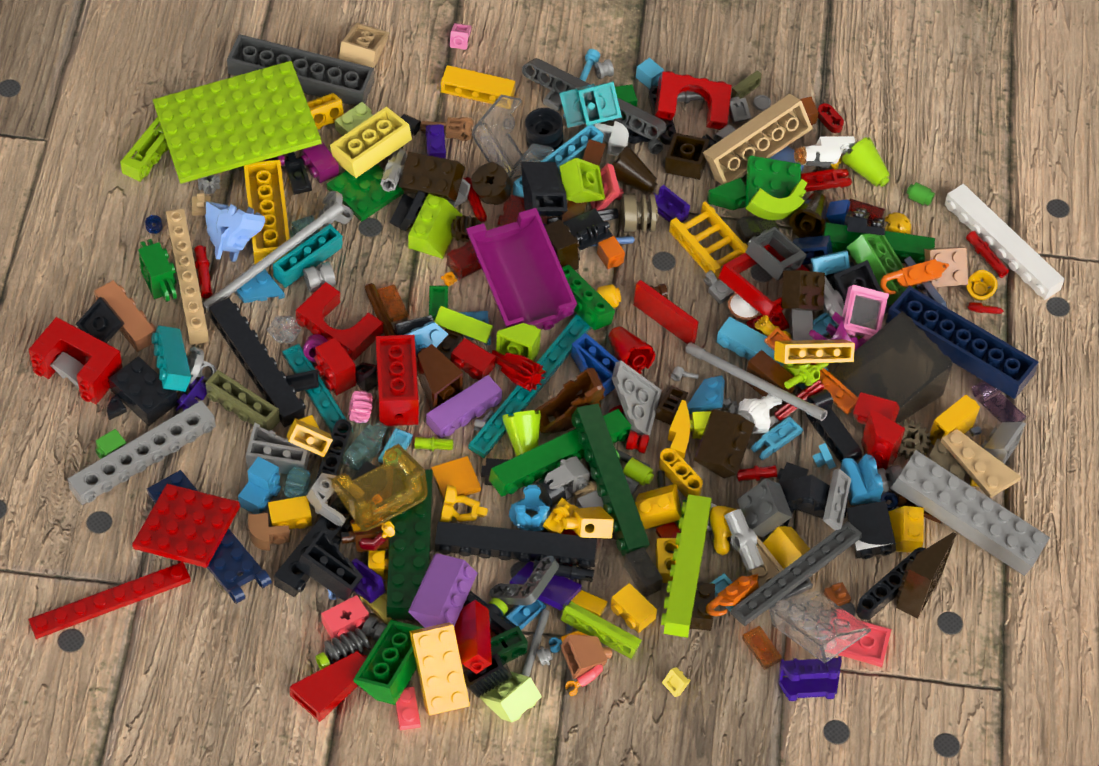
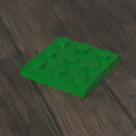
M749 156L747 159L745 208L760 188L775 198L788 197L800 181L801 164Z
M378 164L357 178L345 171L326 184L329 191H338L342 194V204L349 207L361 222L404 194V190L398 187V183L395 190L390 192L383 190L380 183L384 170Z

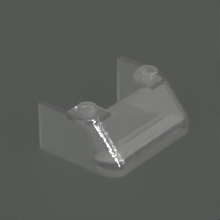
M501 94L474 126L472 137L488 163L495 162L502 166L512 180L522 176L521 162H541L551 154L553 148L533 143L524 154L521 153L510 133L515 127V119L512 116V112L522 100Z

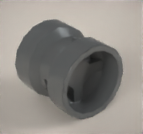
M370 616L364 623L361 631L366 636L373 637V640L377 642L387 624L379 623L377 618Z

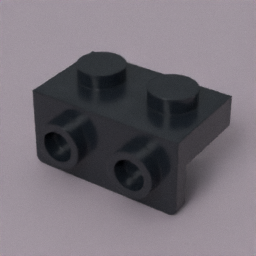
M419 190L414 198L403 194L390 223L406 231L410 224H414L418 216L416 212L421 210L426 193Z

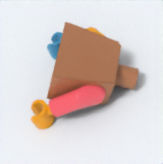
M580 631L561 636V639L556 637L549 639V645L556 644L550 647V651L557 653L562 649L572 677L577 679L576 682L568 681L566 683V689L571 686L575 687L574 690L569 692L570 696L577 694L578 687H584L592 682L603 671V666L607 663V659L612 657V649L610 647H602L597 636H589Z

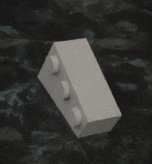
M254 423L246 452L247 467L250 468L259 456L278 466L279 473L305 477L309 463L308 450L288 442L287 438L284 439L276 435V432L268 431L260 427L259 424Z

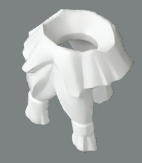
M769 393L761 399H744L739 403L738 414L755 424L752 434H765L769 432L771 426L780 422L775 415L770 417L769 410L773 406L782 404V400Z

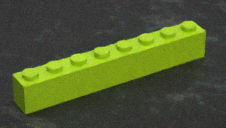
M688 494L687 502L682 504L681 513L684 514V517H680L678 527L682 531L677 533L676 545H679L678 549L674 548L673 560L676 561V564H671L670 576L673 577V580H668L667 592L670 593V596L665 597L664 609H667V613H662L661 625H664V634L688 638L712 498Z

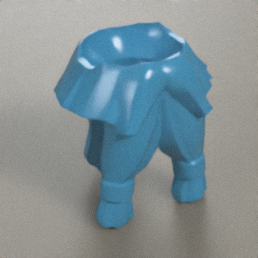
M528 485L523 490L525 498L511 505L509 517L519 530L540 532L544 530L543 524L551 514L550 507L539 498L541 489L537 485ZM527 510H534L538 514L531 517L525 512Z

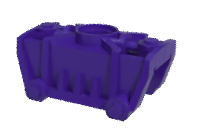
M825 656L822 659L807 660L793 658L790 661L782 659L779 670V685L788 700L797 701V698L810 697L834 699L839 684L841 656H838V658H828V656Z

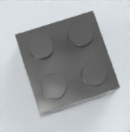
M764 479L737 499L749 529H753L755 534L761 537L766 536L793 517L781 485L768 479Z

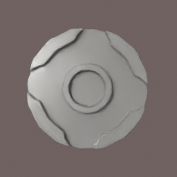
M332 190L326 195L322 202L325 205L323 210L319 209L318 217L336 202L341 204L344 211L323 226L332 224L334 220L347 224L354 216L353 211L342 204L343 196L338 191Z
M194 346L190 349L192 352L190 356L186 355L191 373L189 385L196 378L200 379L204 376L202 370L206 366L211 369V374L209 377L204 376L202 380L207 381L216 372L214 365L203 361L204 351Z

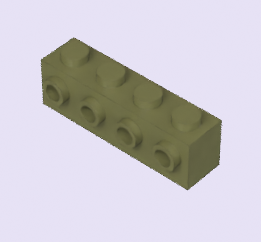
M217 370L207 380L206 391L208 398L213 402L217 401L227 411L237 414L242 421L249 422L253 427L254 423H257L268 431L272 430L280 422L278 408L221 371Z

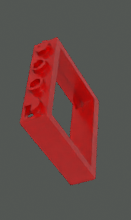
M769 244L764 246L778 261L782 262L785 260ZM747 253L724 264L719 279L763 316L767 315L770 318L773 315H778L783 310L782 297L774 302L771 301L740 275L741 272L757 264ZM801 265V267L797 269L802 271H809L803 265Z

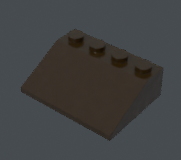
M956 533L949 534L917 554L914 561L910 559L896 600H898L897 609L917 619L919 618L943 574L957 535Z

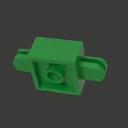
M152 239L147 240L148 246L145 241L140 242L141 248L138 249L140 269L153 299L163 297L165 302L170 301L169 294L173 300L177 299L174 286L177 284L174 275L176 271L173 263L168 261L169 256L166 248L162 249L160 242L154 244Z

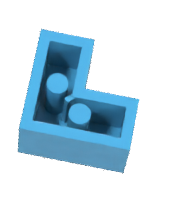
M258 456L248 470V483L238 495L240 507L253 514H261L263 511H266L268 509V502H271V499L277 496L281 490L279 467Z

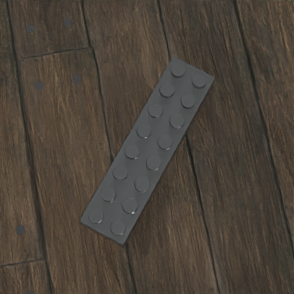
M241 34L238 35L227 58L228 74L235 76L292 61L303 93L318 97L334 93L342 100V103L353 106L361 102L366 103L374 84V68Z

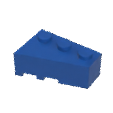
M587 333L583 334L572 343L571 357L580 372L590 367L596 370L605 388V397L615 389L612 375L618 360Z

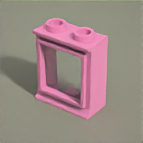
M857 285L848 287L842 317L845 318L843 324L849 337L860 336L867 342H873V340L880 338L889 294Z

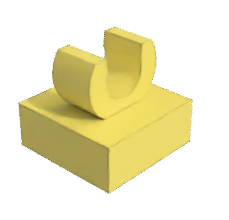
M675 667L670 670L662 683L674 697L681 695L691 680L687 679L683 672Z

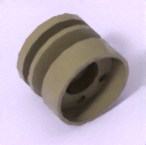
M649 193L648 202H646L645 194H641L640 202H637L635 194H622L621 222L623 233L636 232L637 224H640L642 232H646L647 224L649 231L655 232L658 221V206L655 194Z

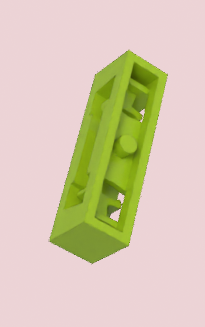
M158 117L120 162L122 173L139 182L149 175L151 168L160 161L164 152L169 150L161 125H159Z

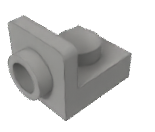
M731 98L729 112L732 122L737 123L751 119L746 98Z

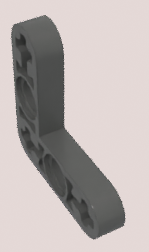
M547 556L539 562L524 585L500 583L490 590L489 595L491 598H499L505 604L531 605L539 598L558 570L559 564L553 556Z

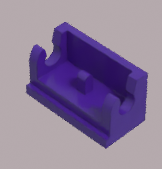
M662 185L659 189V194H655L658 214L669 223L674 218L683 223L689 217L690 205L665 185Z
M357 558L352 560V564L363 576L355 592L369 603H372L386 592L382 577Z

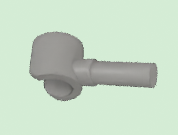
M680 366L675 367L671 375V379L675 381H680L682 376L699 378V374L688 373Z
M490 410L483 420L476 419L474 430L480 431L494 412Z

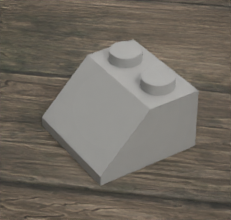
M1002 422L998 429L994 427L989 436L991 439L988 442L985 440L981 447L1005 464L1019 444L1026 423Z

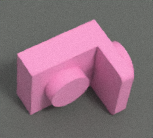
M454 23L450 37L451 48L467 49L471 25Z

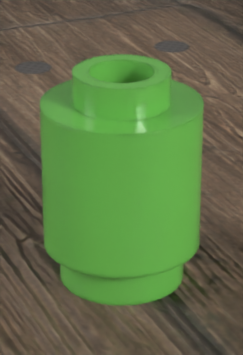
M917 182L914 185L911 184L907 190L908 198L923 206H929L935 195L932 189Z

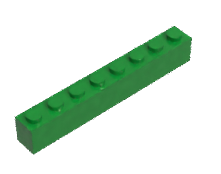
M619 409L603 416L613 444L628 438L632 425ZM577 429L491 468L489 481L501 497L507 494L515 493L524 486L531 485L540 478L546 477L549 472L560 467V461L563 459L566 460L576 456L581 460L584 458V449L578 441Z

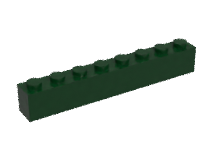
M597 403L577 407L571 418L572 424L577 429L578 441L583 446L585 460L589 462L591 477L595 479L598 496L603 501V509L614 519L612 533L616 537V546L621 551L623 557L643 553L650 543L600 406Z

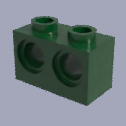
M519 626L491 638V656L498 653L506 663L527 653L528 641Z

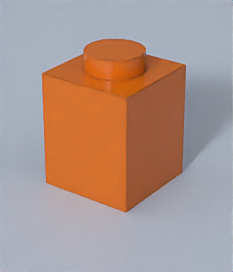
M615 236L598 243L597 254L607 269L618 267L624 263L625 251Z

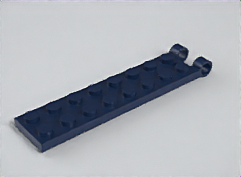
M181 470L147 488L149 496L155 503L166 484L198 491ZM228 528L207 568L229 594L234 603L237 604L246 599L241 589V586L255 579L263 589L272 584L268 573L258 565Z

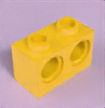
M334 93L307 102L317 129L328 124H334L335 120L344 114L342 100Z
M657 538L656 540L657 583H668V580H673L668 568H671V564L675 565L676 561L673 560V553H668L667 551L674 552V548L678 549L679 545H676V538Z

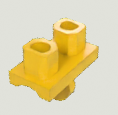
M561 498L544 522L543 527L549 533L562 534L565 530L563 519L565 517H572L573 510L578 507L569 504L565 499Z

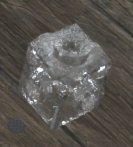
M276 316L266 330L276 342L292 343L297 339L302 329L298 326L295 318L291 316Z

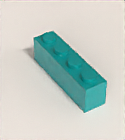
M329 224L273 264V277L284 288L288 287L304 275L303 269L312 266L316 267L342 248V235Z
M158 325L156 332L152 334L151 343L154 344V356L157 358L156 366L160 371L159 379L162 380L163 389L186 392L191 379V373L181 330Z

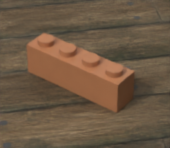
M112 280L94 291L96 301L99 297L105 298L125 324L119 330L137 352L152 344L151 337L156 332L153 323L149 324L144 312L136 308L134 300L126 296V292L121 285L118 286Z

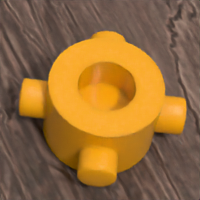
M447 272L444 276H441L446 286H451L457 282L453 272Z

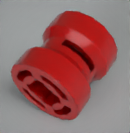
M631 430L626 449L631 451L635 449L639 453L645 454L650 435H639L636 431Z

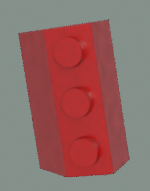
M871 409L861 444L864 454L872 455L875 458L877 469L884 468L887 470V467H890L897 458L905 428Z

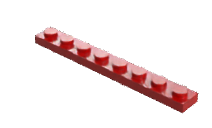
M184 562L29 618L28 620L35 638L38 639L191 582Z

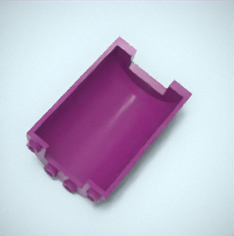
M537 208L520 212L517 222L487 230L484 223L466 228L506 328L525 323L534 325L541 330H550L554 327V324L574 313L573 310L576 308L577 302Z

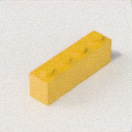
M447 65L441 80V93L510 108L515 93V81Z
M844 339L775 341L774 360L784 364L854 362L855 343Z

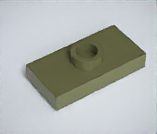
M757 70L746 79H742L732 88L731 98L739 97L742 99L759 87L762 74Z

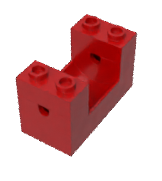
M58 317L51 322L28 349L34 373L50 379L56 372L51 367V364L62 352L67 353L83 364L84 367L76 375L80 396L84 401L92 402L96 405L110 389L109 378L123 368L120 350Z
M415 335L376 336L380 426L419 425Z

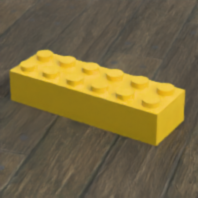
M280 160L262 161L244 166L248 207L254 209V214L258 212L265 217V224L262 230L252 237L254 264H257L290 239Z

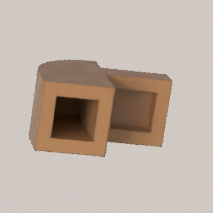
M268 513L248 514L250 540L257 548L270 551V544L280 545L290 542L289 525L269 527Z

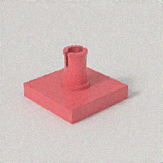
M608 163L600 170L605 199L590 202L592 209L595 208L597 211L604 210L615 199H622V194H624L623 189L619 188L614 166Z

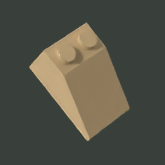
M356 23L342 40L338 59L374 68L390 32Z

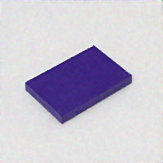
M528 562L510 580V584L524 585L533 572L534 563ZM554 575L537 600L562 611L581 591L582 585L568 578Z

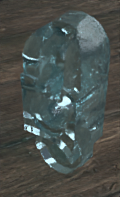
M381 422L376 423L375 426L368 424L345 452L343 464L358 471L366 460L371 462L382 448V439L386 433L387 425Z

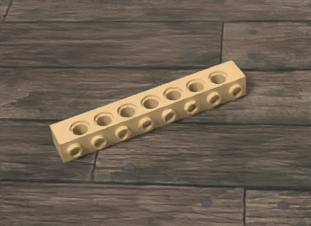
M185 210L166 211L190 345L209 342L208 330Z

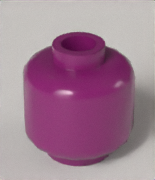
M318 334L308 337L303 347L305 357L312 362H316L314 358L316 356L315 347L328 340Z

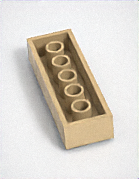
M788 94L705 150L703 154L714 179L723 185L747 174V159L749 156L769 159L813 128L802 101L792 94Z

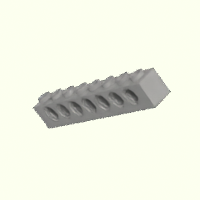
M201 400L67 479L69 489L81 505L92 502L104 492L111 491L114 486L121 482H126L138 472H143L153 463L160 462L170 453L177 452L187 443H192L204 433L211 432L216 427L215 416Z

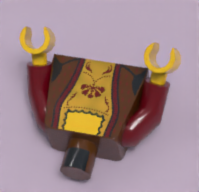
M375 495L372 498L371 503L374 506L370 507L362 517L350 521V531L340 533L342 544L353 542L357 552L389 549L388 537L394 536L395 526L390 521L384 523L380 512H377V510H383L386 506L379 495Z

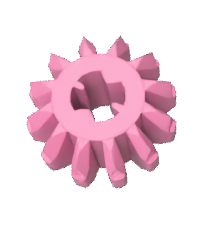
M354 391L352 393L348 414L350 421L355 423H367L369 421L373 401L371 393L366 391Z

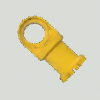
M767 315L761 317V320L758 319L759 321L755 323V328L760 329L767 337L778 327L769 321ZM783 331L789 338H791L789 332Z

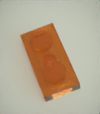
M395 284L377 289L391 322L408 317Z
M760 626L743 634V641L764 670L782 660V656Z

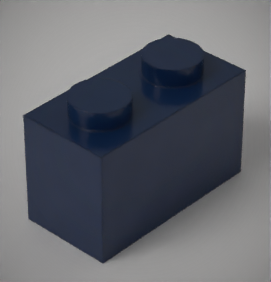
M830 235L793 239V243L807 254L802 265L811 264V258L833 253Z

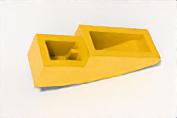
M682 400L669 429L668 440L672 441L670 448L675 450L684 460L690 436V417L686 401Z

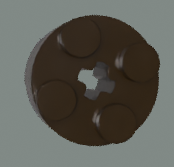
M489 162L479 167L472 174L473 189L484 203L499 205L510 197L513 183L505 169L499 164Z

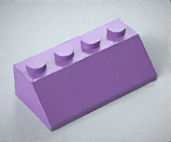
M435 554L408 612L425 628L448 622L455 626L477 572L463 559Z

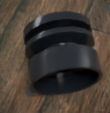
M538 108L527 115L525 119L526 142L528 149L532 153L539 156H549L564 144L562 117L557 111L550 108Z

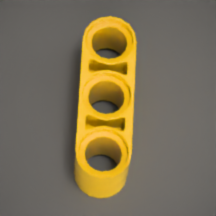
M671 448L663 449L660 453L659 469L665 472V476L673 484L677 485L678 490L686 498H688V494L700 496L703 481L675 450Z

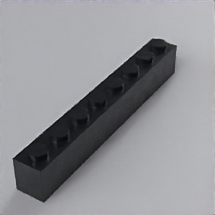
M227 298L210 306L209 314L211 320L265 400L279 409L280 422L284 428L291 425L295 418L298 420L305 418L304 409H306L303 400L298 399L294 387L288 385L283 371L278 370L275 359L269 357L266 346L263 343L260 344L255 330L249 328V322L245 316H241L238 305L232 303L230 298Z
M438 522L435 549L441 554L458 553L461 556L498 557L505 561L517 559L525 563L553 556L558 564L569 566L575 564L580 568L588 569L595 567L597 538H582L577 535Z

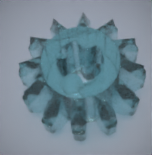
M293 467L289 471L284 491L286 498L306 496L311 481L309 470Z

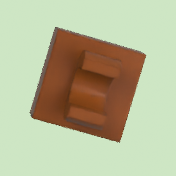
M843 582L824 589V594L832 609L851 602V597Z

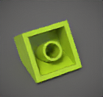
M574 158L560 166V176L566 191L567 200L575 203H584L605 199L600 167L598 165Z
M521 323L499 330L497 332L496 351L503 355L506 353L523 355L534 361L540 351L541 329L534 325Z

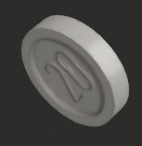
M758 95L754 98L753 105L757 110L765 111L771 106V100L765 95Z

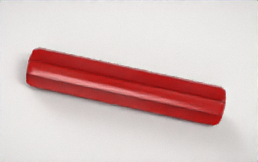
M470 177L463 178L471 185L467 198L475 217L481 223L485 222L487 215L479 196L473 189L472 180Z
M817 380L796 396L807 401L809 396L822 391L824 385L820 380ZM785 403L774 412V415L779 421H782L798 408Z

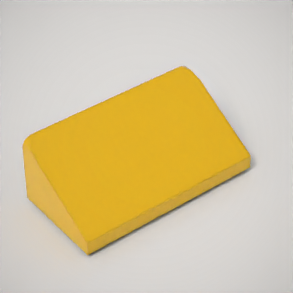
M583 590L571 600L601 617L608 601Z

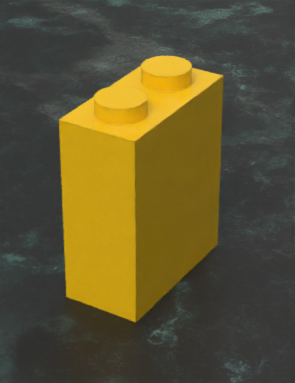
M964 395L934 419L930 431L929 440H931V443L935 445L937 438L942 439V437L956 429L965 434L973 428L980 408L977 402L968 395Z

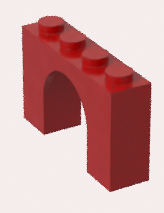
M672 71L662 72L658 80L654 116L672 121L676 114L678 95L687 91L695 92L704 98L708 106L706 127L721 130L728 124L732 85L726 84L723 81L715 82L709 81L707 78L699 79L691 75H679Z
M325 282L296 309V321L301 327H306L313 335H322L328 341L336 337L350 358L355 361L376 340V336L383 334V322L368 312L356 325L348 329L340 330L327 325L324 321L325 317L341 301L340 291Z

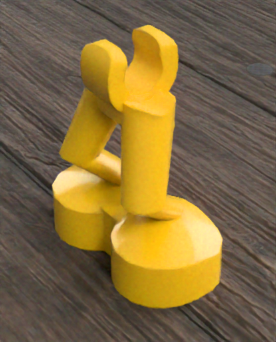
M447 485L439 522L450 523L453 516L458 522L476 521L477 516L484 518L487 515L488 509L479 507L480 502L464 495L457 496L456 487ZM455 503H463L472 509L469 513L459 514L453 506Z

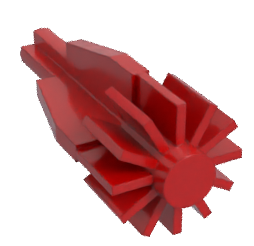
M492 350L491 354L496 356L495 363L502 366L501 371L513 383L529 391L532 388L537 390L536 384L542 385L540 381L545 379L542 376L545 373L542 365L523 355L513 353L503 355L496 350Z

